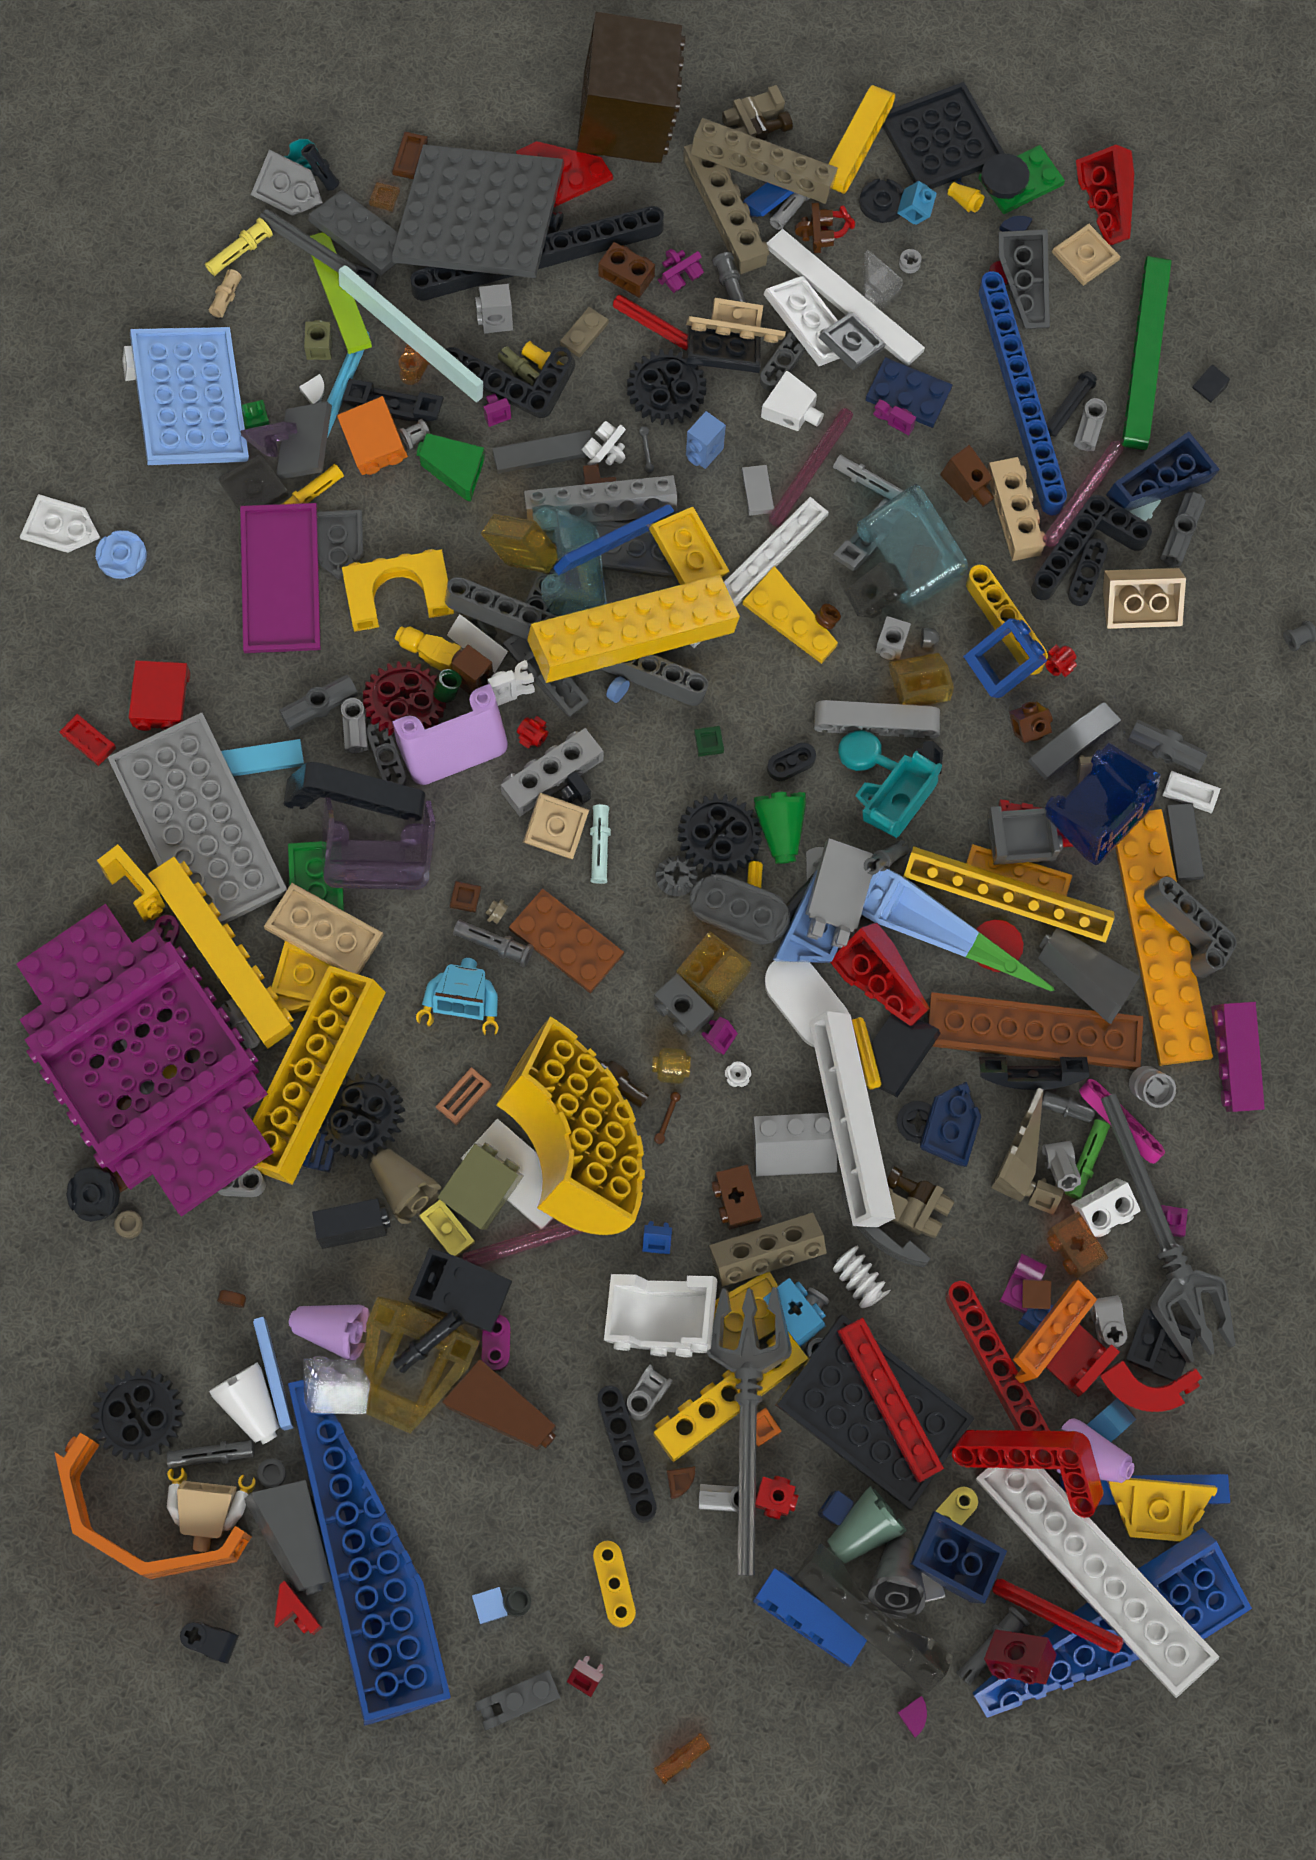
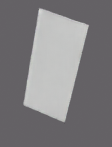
M460 614L447 634L449 638L462 648L470 645L492 661L494 673L508 652Z

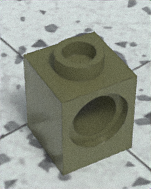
M322 320L305 322L304 348L307 360H331L332 330L330 322Z

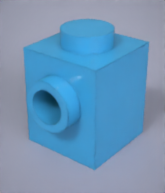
M917 181L903 190L897 213L912 224L917 225L931 216L937 193L926 184Z

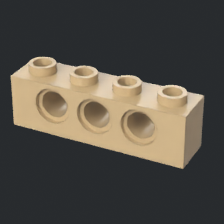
M1018 457L990 462L987 470L992 475V480L989 485L992 495L995 497L994 502L1012 561L1041 556L1043 548L1046 546V536L1044 531H1040L1038 525L1040 517L1038 510L1034 509L1032 505L1033 493L1031 488H1027L1026 485L1027 475L1025 467L1020 465ZM1006 485H1012L1016 489H1010ZM1013 507H1019L1022 511H1016ZM1019 529H1026L1029 533H1023Z

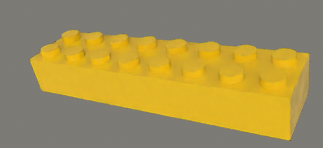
M721 575L532 623L527 641L544 680L548 683L734 633L740 616Z
M329 965L267 1090L268 1095L264 1097L253 1119L254 1124L274 1152L252 1167L259 1170L261 1174L293 1185L386 993L374 979Z

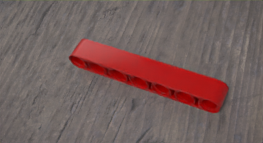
M965 1281L954 1282L946 1293V1302L1015 1430L1050 1431L1024 1382L1020 1383L1015 1378L1018 1371L974 1290ZM953 1290H962L966 1295V1300L963 1302L955 1300ZM966 1315H976L979 1319V1325H969L966 1321ZM980 1339L990 1340L993 1345L992 1351H984L980 1347ZM995 1363H1000L1005 1367V1376H998L994 1373L993 1365ZM1008 1388H1014L1019 1392V1401H1011L1007 1397ZM1022 1413H1028L1032 1416L1033 1425L1031 1427L1022 1424L1020 1420Z

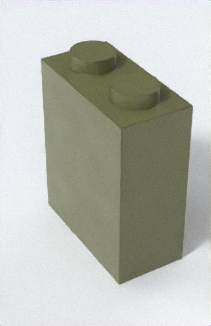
M475 1143L437 1197L481 1230H485L490 1226L524 1177L518 1171L520 1167L508 1158L503 1161L496 1156L498 1151L488 1143H484V1145Z

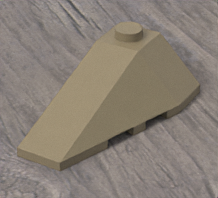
M1040 1088L1037 1089L991 1187L1019 1202L1025 1196L1030 1198L1036 1186V1182L1032 1180L1036 1173L1043 1090Z

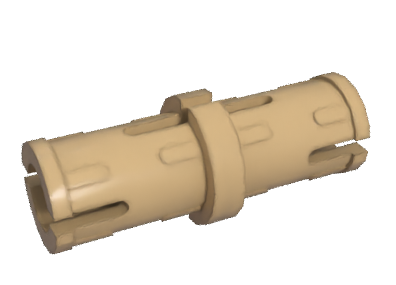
M227 270L222 284L215 291L216 296L209 308V312L217 318L224 316L228 304L235 297V289L242 278L241 274L236 270Z

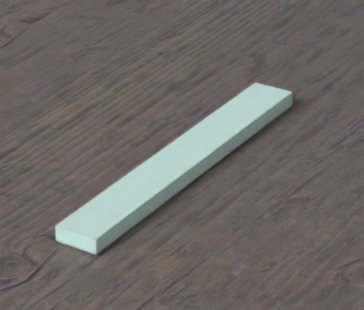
M344 265L339 269V286L475 402L483 398V381L348 266Z

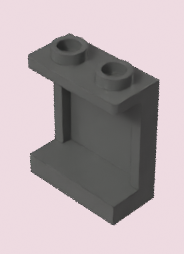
M1047 803L1045 808L1002 811L1001 806L990 807L987 820L994 865L1056 860L1059 852L1063 850L1062 836L1057 834L1059 813L1054 811L1053 803Z

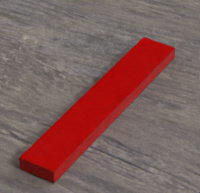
M862 1317L838 1330L840 1338L917 1482H922L943 1470L944 1468L864 1318Z

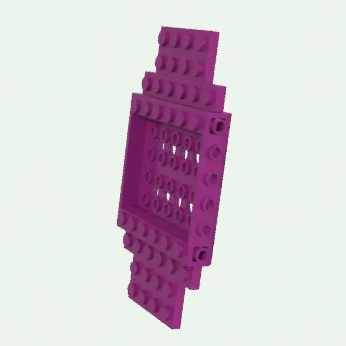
M105 903L16 963L42 1003L19 1019L30 1035L24 1039L29 1046L26 1052L35 1064L39 1062L43 1069L39 1072L48 1084L52 1082L55 1086L54 1096L61 1105L66 1104L69 1108V1111L66 1112L67 1116L75 1126L79 1124L83 1132L80 1133V1136L88 1147L93 1146L97 1153L93 1156L101 1168L108 1167L113 1173L117 1171L130 1190L153 1174L178 1214L182 1217L274 1153L246 1112V1109L267 1096L268 1093L256 1077V1074L260 1072L255 1066L258 1059L250 1048L245 1050L240 1044L245 1040L236 1027L232 1030L227 1024L230 1018L222 1007L218 1009L215 1007L213 1002L217 999L208 986L204 989L199 982L203 979L196 968L193 966L189 969L185 963L189 958L180 946L175 948L170 941L165 943L155 928L132 943ZM163 1009L172 1010V1018L167 1022H160L158 1019V1015ZM142 1024L149 1025L150 1032L147 1036L143 1038L136 1036L138 1026ZM118 1040H126L127 1048L122 1053H115L113 1051V1045ZM190 1050H198L200 1052V1057L195 1063L186 1062V1054ZM96 1055L104 1056V1064L98 1069L92 1068L90 1065L91 1059ZM167 1066H176L177 1074L173 1078L166 1079L163 1077V1070ZM152 1081L154 1082V1090L150 1094H142L140 1092L142 1083ZM124 1096L130 1097L132 1100L131 1106L126 1110L118 1109L117 1103L119 1099Z

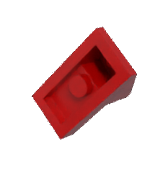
M283 1581L279 1585L274 1626L280 1627L291 1616L296 1614L297 1618L294 1619V1622L304 1634L307 1631L312 1635L316 1634L323 1627L290 1585Z

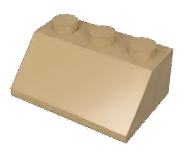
M1180 568L1104 571L1103 597L1107 629L1182 626L1186 577Z

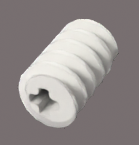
M857 1245L837 1259L833 1271L835 1273L843 1271L839 1279L842 1282L850 1280L846 1286L847 1290L856 1289L853 1298H863L859 1306L866 1308L877 1303L891 1290L881 1291L885 1282H875L879 1275L878 1272L868 1273L872 1264L862 1265V1261L866 1256L864 1254L855 1255L859 1248Z

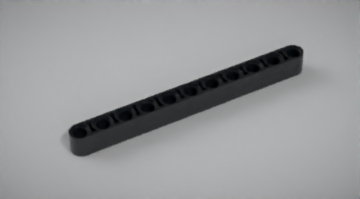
M649 206L547 234L538 269L607 251L613 242L625 246L657 237L664 229V212L659 207ZM427 267L413 272L410 280L414 298L425 301L513 276Z

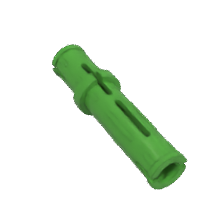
M1099 1119L1094 1120L1088 1139L1076 1164L1081 1176V1184L1072 1191H1066L1065 1194L1077 1200L1082 1198L1081 1196L1087 1181L1092 1179L1094 1174L1092 1169L1107 1132L1111 1127L1110 1124Z

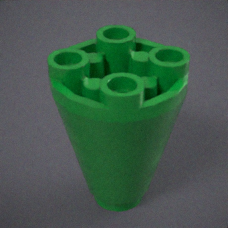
M787 792L771 793L770 799L769 796L754 797V808L771 856L775 858V864L796 862L806 809V793H792L788 797Z

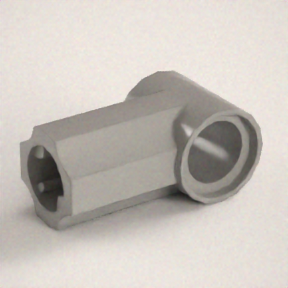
M1093 398L1087 401L1074 441V446L1084 451L1095 450L1107 412V406L1103 400ZM1089 412H1095L1099 416H1093Z
M349 698L341 705L345 752L360 753L368 750L366 713L363 703L359 699ZM354 709L360 711L355 717L347 715L349 711Z
M1071 1141L1044 1144L1042 1146V1153L1046 1155L1047 1159L1045 1166L1047 1169L1051 1168L1057 1187L1063 1189L1064 1192L1074 1190L1075 1187L1081 1184V1176L1075 1164V1153Z
M700 1484L699 1509L738 1512L739 1507L735 1505L734 1497L739 1493V1486Z

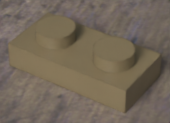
M588 307L560 340V345L566 347L571 353L580 358L609 324V319Z

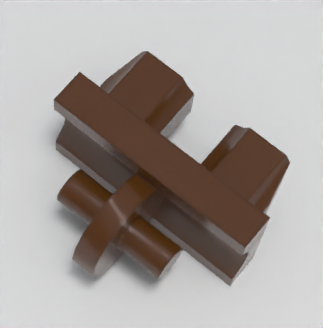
M812 203V222L808 221V217H802L801 222L795 226V233L802 237V240L805 242L810 240L809 236H812L813 253H821V247L834 246V230H821L822 226H833V212L829 209H819V203Z

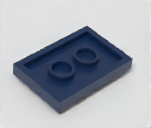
M885 357L865 401L876 405L879 400H883L892 408L897 406L901 409H907L916 417L917 422L933 428L953 385Z

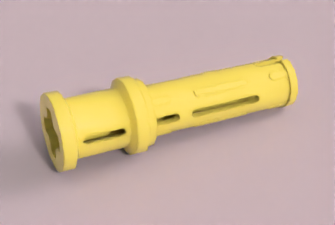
M258 218L256 224L248 230L240 232L239 238L205 263L207 270L215 277L221 270L246 251L255 250L257 244L266 237H272L271 229L263 219Z

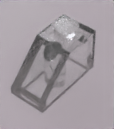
M867 250L864 253L863 295L881 310L901 292L903 279Z

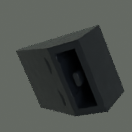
M429 1248L408 1299L418 1309L442 1317L449 1314L452 1309H456L458 1313L455 1317L461 1313L465 1321L464 1324L492 1333L512 1281L454 1255Z

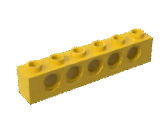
M789 1332L792 1347L791 1356L783 1361L778 1368H773L769 1372L763 1373V1379L757 1383V1385L763 1387L762 1390L757 1392L759 1396H763L808 1360V1357ZM775 1335L766 1342L768 1347L775 1345ZM727 1370L722 1375L724 1380L716 1386L713 1382L700 1391L702 1395L694 1402L691 1399L687 1400L677 1408L680 1413L672 1419L666 1416L655 1425L657 1430L654 1431L653 1435L673 1462L740 1413L738 1402L726 1401L721 1395L725 1388H732L736 1394L740 1393V1390L735 1389V1385L739 1384L740 1380L735 1379L734 1372ZM702 1405L712 1406L715 1411L714 1416L711 1418L702 1417L699 1413V1408ZM682 1421L690 1423L692 1432L688 1435H681L676 1429L677 1424Z

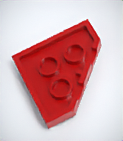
M538 141L516 151V154L563 159L564 168L554 208L613 180V174L602 157L576 152Z

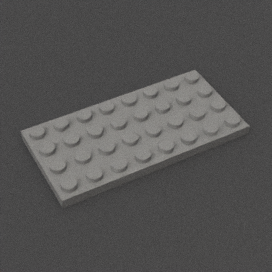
M199 713L108 757L158 867L174 856L179 863L185 861L193 873L189 876L193 884L199 882L207 893L203 897L206 903L209 905L213 902L221 913V916L217 919L222 925L286 893V885L203 713Z

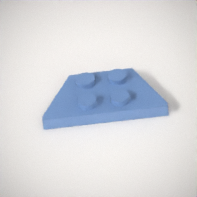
M818 870L814 872L773 958L775 961L830 963L838 950V947L831 945L836 929L833 925L826 923L822 937H818L817 940L807 937L812 918H809V915L805 913Z

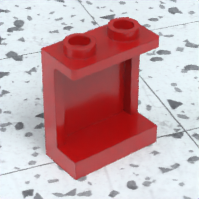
M135 661L129 709V720L132 727L140 731H149L151 728H161L164 731L183 722L186 684L190 681V670L187 663Z

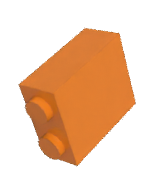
M383 396L337 415L355 463L362 475L375 474L381 468L399 464L408 457Z

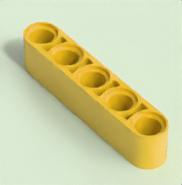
M871 85L829 162V165L838 168L832 187L833 190L845 194L849 189L893 106L895 93Z
M984 565L972 567L966 582L967 590L996 630L1005 623L1001 619L1003 617L1022 620L1028 625L991 570ZM974 578H980L984 582L978 583L974 580ZM987 598H994L998 602H990ZM1030 628L1031 632L1029 633V635L1031 636L1033 641L1036 640L1041 644V646L1045 650V653L1043 655L1047 659L1048 653L1046 649L1044 648L1040 640L1037 638L1033 630ZM1011 631L1002 640L1019 665H1022L1029 659V656ZM1045 663L1030 675L1039 674L1043 670Z

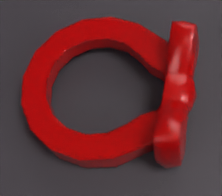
M844 205L840 206L839 211H832L833 217L844 218L846 221L843 229L834 232V238L844 236L849 228H855V221L848 214ZM826 226L821 227V230H828Z

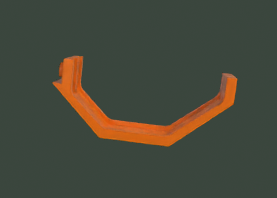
M79 1433L77 1437H72L65 1448V1452H67L65 1457L54 1452L72 1533L146 1578L154 1579L237 1562L252 1536L235 1526L224 1545L216 1551L144 1562L96 1533L91 1527L80 1484V1477L98 1449L99 1444L84 1434Z

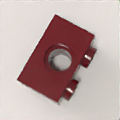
M995 1629L984 1660L992 1675L999 1679L1005 1680L1010 1678L1021 1680L1027 1684L1039 1683L1046 1685L1057 1654L1047 1637Z

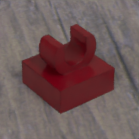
M586 1656L583 1661L578 1660L567 1683L592 1697L604 1675L601 1673L603 1665L600 1663L597 1669L592 1668L588 1665L591 1657Z

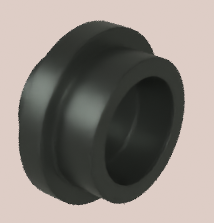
M522 1587L509 1589L503 1597L504 1609L512 1616L524 1615L531 1607L530 1594Z

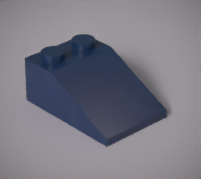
M933 1511L910 1564L971 1603L985 1604L1007 1550Z

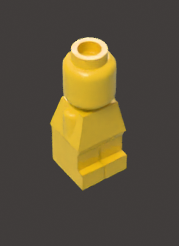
M401 626L395 635V640L399 642L400 647L412 653L418 652L420 658L431 667L440 671L452 669L451 661L454 654L458 650H462L461 646L455 643L452 644L443 639V637L425 635L411 626L406 628Z

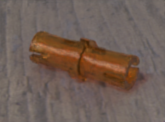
M699 1733L681 1749L679 1747L674 1749L673 1755L653 1769L665 1785L667 1781L684 1768L688 1770L692 1767L691 1763L710 1750L711 1747L704 1736Z

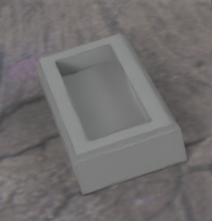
M767 465L742 467L749 516L774 513Z

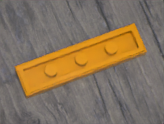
M974 844L971 846L966 864L1067 896L1072 879L1071 874L1032 862L994 865L992 850Z

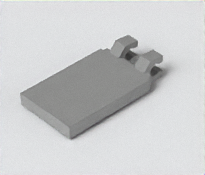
M830 838L826 840L805 913L809 915V918H812L807 937L815 940L818 937L821 938L827 923L836 927L831 945L838 948L847 945L850 932H854L858 928L872 875L868 874L871 869L864 870V862L872 857V853Z

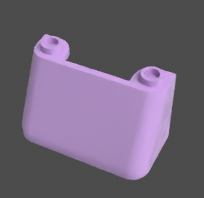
M490 684L477 688L470 695L472 712L424 730L421 721L414 716H405L392 721L397 746L415 783L420 785L430 784L505 753L508 741L496 697Z

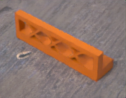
M1079 1280L1073 1281L1013 1358V1361L1021 1368L1015 1376L1020 1383L1039 1377L1096 1302L1097 1298Z

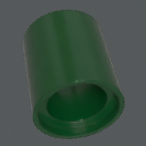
M445 669L440 672L433 689V694L437 700L449 703L455 699L462 682L459 673L452 669Z

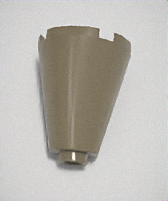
M381 1149L376 1156H372L370 1168L394 1217L401 1224L411 1223L412 1221L409 1218L416 1214L420 1218V1214L439 1200L437 1192L438 1190L442 1191V1187L438 1182L391 1149Z

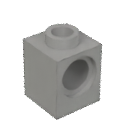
M887 616L878 640L876 653H880L881 657L888 660H893L894 658L900 660L911 623ZM894 638L898 642L890 643L887 639Z

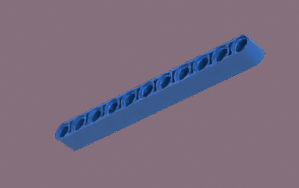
M990 271L982 277L979 297L1041 508L1048 515H1057L1063 509L1067 492L1004 280L999 273ZM1037 455H1041L1045 457V459H1041L1037 457ZM1043 477H1049L1051 480H1045ZM1049 499H1056L1058 502H1052Z

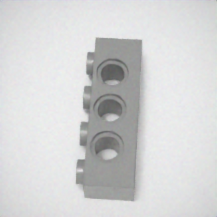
M586 728L580 732L574 731L566 738L565 742L559 746L554 745L550 747L543 757L538 760L533 759L529 761L522 771L507 776L501 784L502 795L520 817L534 808L539 793L551 796L567 785V776L576 771L581 776L604 760V751ZM570 753H574L579 756L577 759L569 760L566 758V756ZM550 767L556 768L558 770L554 774H548L545 772V770ZM529 781L537 784L533 788H526L523 786L526 782Z

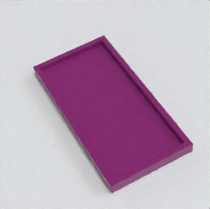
M317 504L240 506L244 653L321 650Z

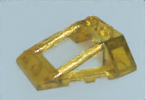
M378 1296L366 1322L367 1337L366 1347L364 1348L365 1363L361 1386L360 1411L411 1434L470 1367L480 1341L459 1326L434 1348L439 1349L440 1353L415 1403L380 1387V1384L403 1335L419 1339L443 1318L412 1304ZM382 1329L392 1335L374 1371ZM448 1359L455 1362L452 1369L434 1392Z

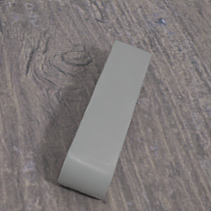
M822 700L815 704L814 729L818 732L828 730V733L848 734V731L865 730L873 734L879 733L881 736L899 737V734H904V737L925 738V736H930V738H937L940 735V709L933 706Z

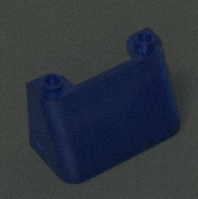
M1110 743L1102 750L1099 749L1094 753L1091 759V763H1093L1091 772L1066 798L1062 795L1052 796L1045 805L1046 817L1082 856L1094 865H1098L1149 812L1154 804L1161 776L1160 773Z

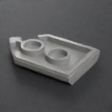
M271 150L268 151L251 192L252 196L292 216L323 204L312 170Z

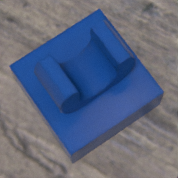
M650 1221L644 1228L642 1252L670 1254L672 1228L666 1222H664V1227L653 1226L654 1222Z

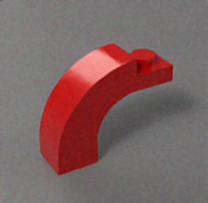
M1123 1360L1099 1375L1108 1389L1119 1400L1135 1409L1148 1412L1172 1410L1185 1404L1179 1393L1182 1391L1185 1394L1192 1392L1200 1386L1197 1381L1202 1379L1198 1370L1193 1368L1165 1386L1150 1387L1140 1383Z

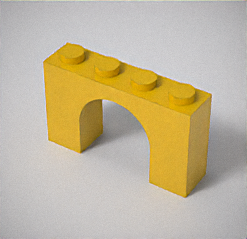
M428 549L413 555L401 554L396 558L390 559L378 558L372 562L362 564L355 562L342 567L354 632L379 627L374 602L375 594L384 582L396 577L409 578L420 585L425 595L429 618L454 614V610L450 609L445 603L448 578L442 549Z

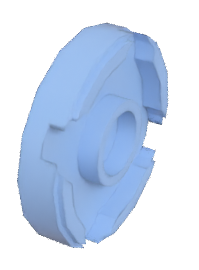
M129 531L112 532V535L105 536L100 540L96 547L95 557L99 568L106 575L116 579H125L134 576L142 570L146 563L147 551L144 543L136 534Z

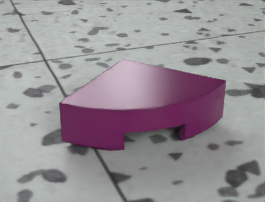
M922 1696L898 1712V1715L914 1738L923 1730L927 1719V1708Z

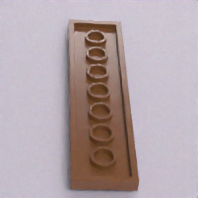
M934 992L930 994L928 1024L938 1028L941 1032L932 1047L1060 1061V1057H1087L1088 1065L1132 1070L1141 1067L1143 1016L1118 1013L1110 1024L1096 1011Z

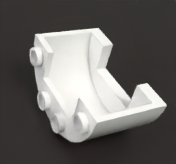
M611 1274L604 1341L613 1343V1348L616 1350L644 1349L650 1350V1355L660 1357L667 1356V1352H676V1356L692 1357L693 1352L707 1353V1350L711 1349L717 1279L714 1276H687V1281H648L638 1275Z

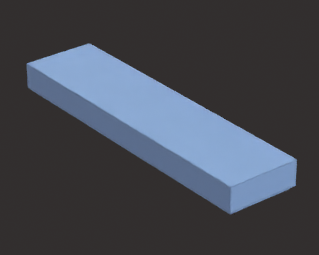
M264 1317L256 1318L253 1323L279 1426L284 1431L294 1428L267 1321Z

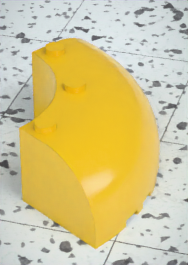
M550 1016L521 1057L496 1106L508 1113L523 1128L538 1154L543 1183L541 1198L537 1208L559 1222L582 1232L597 1235L617 1234L628 1229L635 1222L643 1195L641 1190L642 1180L645 1178V1170L642 1168L644 1151L641 1136L637 1135L634 1125L636 1119L628 1100L623 1099L617 1088L619 1085L608 1068L604 1069L595 1058L597 1054L591 1048L587 1050L576 1040L578 1036Z

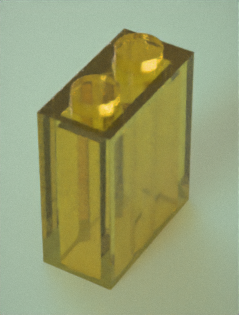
M494 514L481 532V535L504 563L511 567L549 573L561 555L557 547L537 522L533 520Z

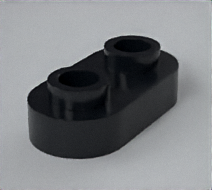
M798 743L773 755L768 761L767 772L772 779L785 781L810 769L815 763L816 751L808 743ZM805 755L807 760L800 761L798 756ZM777 766H783L785 770L783 772H778L775 768Z

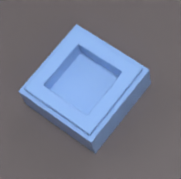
M500 1587L472 1595L480 1624L508 1616L503 1606Z

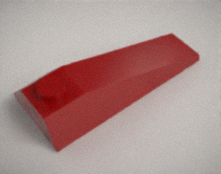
M1113 145L1076 160L1078 183L1081 190H1087L1090 197V200L1087 201L1090 208H1095L1098 214L1096 222L1105 241L1109 245H1114L1130 239L1134 188L1132 150L1119 145Z
M878 923L860 928L847 942V945L843 946L835 954L832 962H830L845 982L865 992L864 995L870 999L874 998L885 1005L886 1010L910 1026L914 1025L930 1009L894 943Z

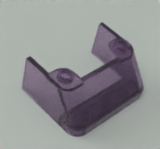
M325 797L322 828L323 877L325 883L333 888L419 890L425 887L429 881L436 823L431 801H425L423 824H409L405 826L401 832L400 841L349 840L347 826L340 821H334L331 798Z

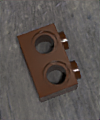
M613 242L598 263L600 277L638 298L642 296L655 277V264L650 259L641 257L633 253L628 247L621 246Z

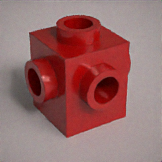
M774 1476V1480L762 1477L756 1496V1508L765 1510L764 1515L770 1518L780 1520L781 1516L786 1517L789 1510L795 1511L799 1496L794 1494L796 1486L790 1485L791 1480L784 1477ZM773 1494H779L782 1501L774 1500Z

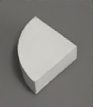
M319 374L299 387L301 393L310 404L321 403L324 395V382Z

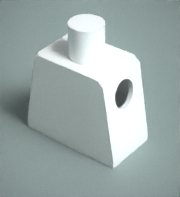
M786 371L763 404L761 418L799 431L805 421L817 427L822 421L824 413L814 408L817 394L790 372Z

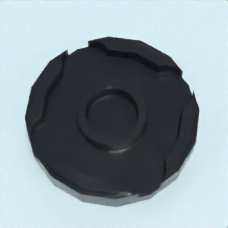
M1002 153L994 155L986 161L982 169L981 181L982 184L984 183L989 194L1001 199H1011L1025 191L1029 182L1030 172L1027 164L1021 158L1013 154Z
M874 179L868 182L861 190L859 198L860 209L872 221L880 223L892 222L900 218L897 212L904 189L893 180Z
M92 1166L76 1172L68 1183L66 1196L69 1207L72 1211H75L80 1219L93 1222L106 1219L114 1213L119 1204L120 1191L118 1182L112 1173L105 1168Z

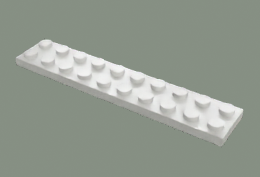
M987 1468L976 1478L981 1487L1116 1634L1123 1639L1127 1646L1175 1698L1219 1660L1217 1653L1089 1517H1080L1072 1511L1067 1493L1044 1469Z

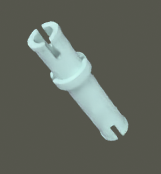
M602 804L593 806V827L590 828V835L592 836L591 883L597 884L607 883L608 837L611 835V829L608 828L609 806Z

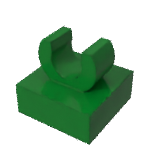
M263 400L241 405L245 431L270 425Z

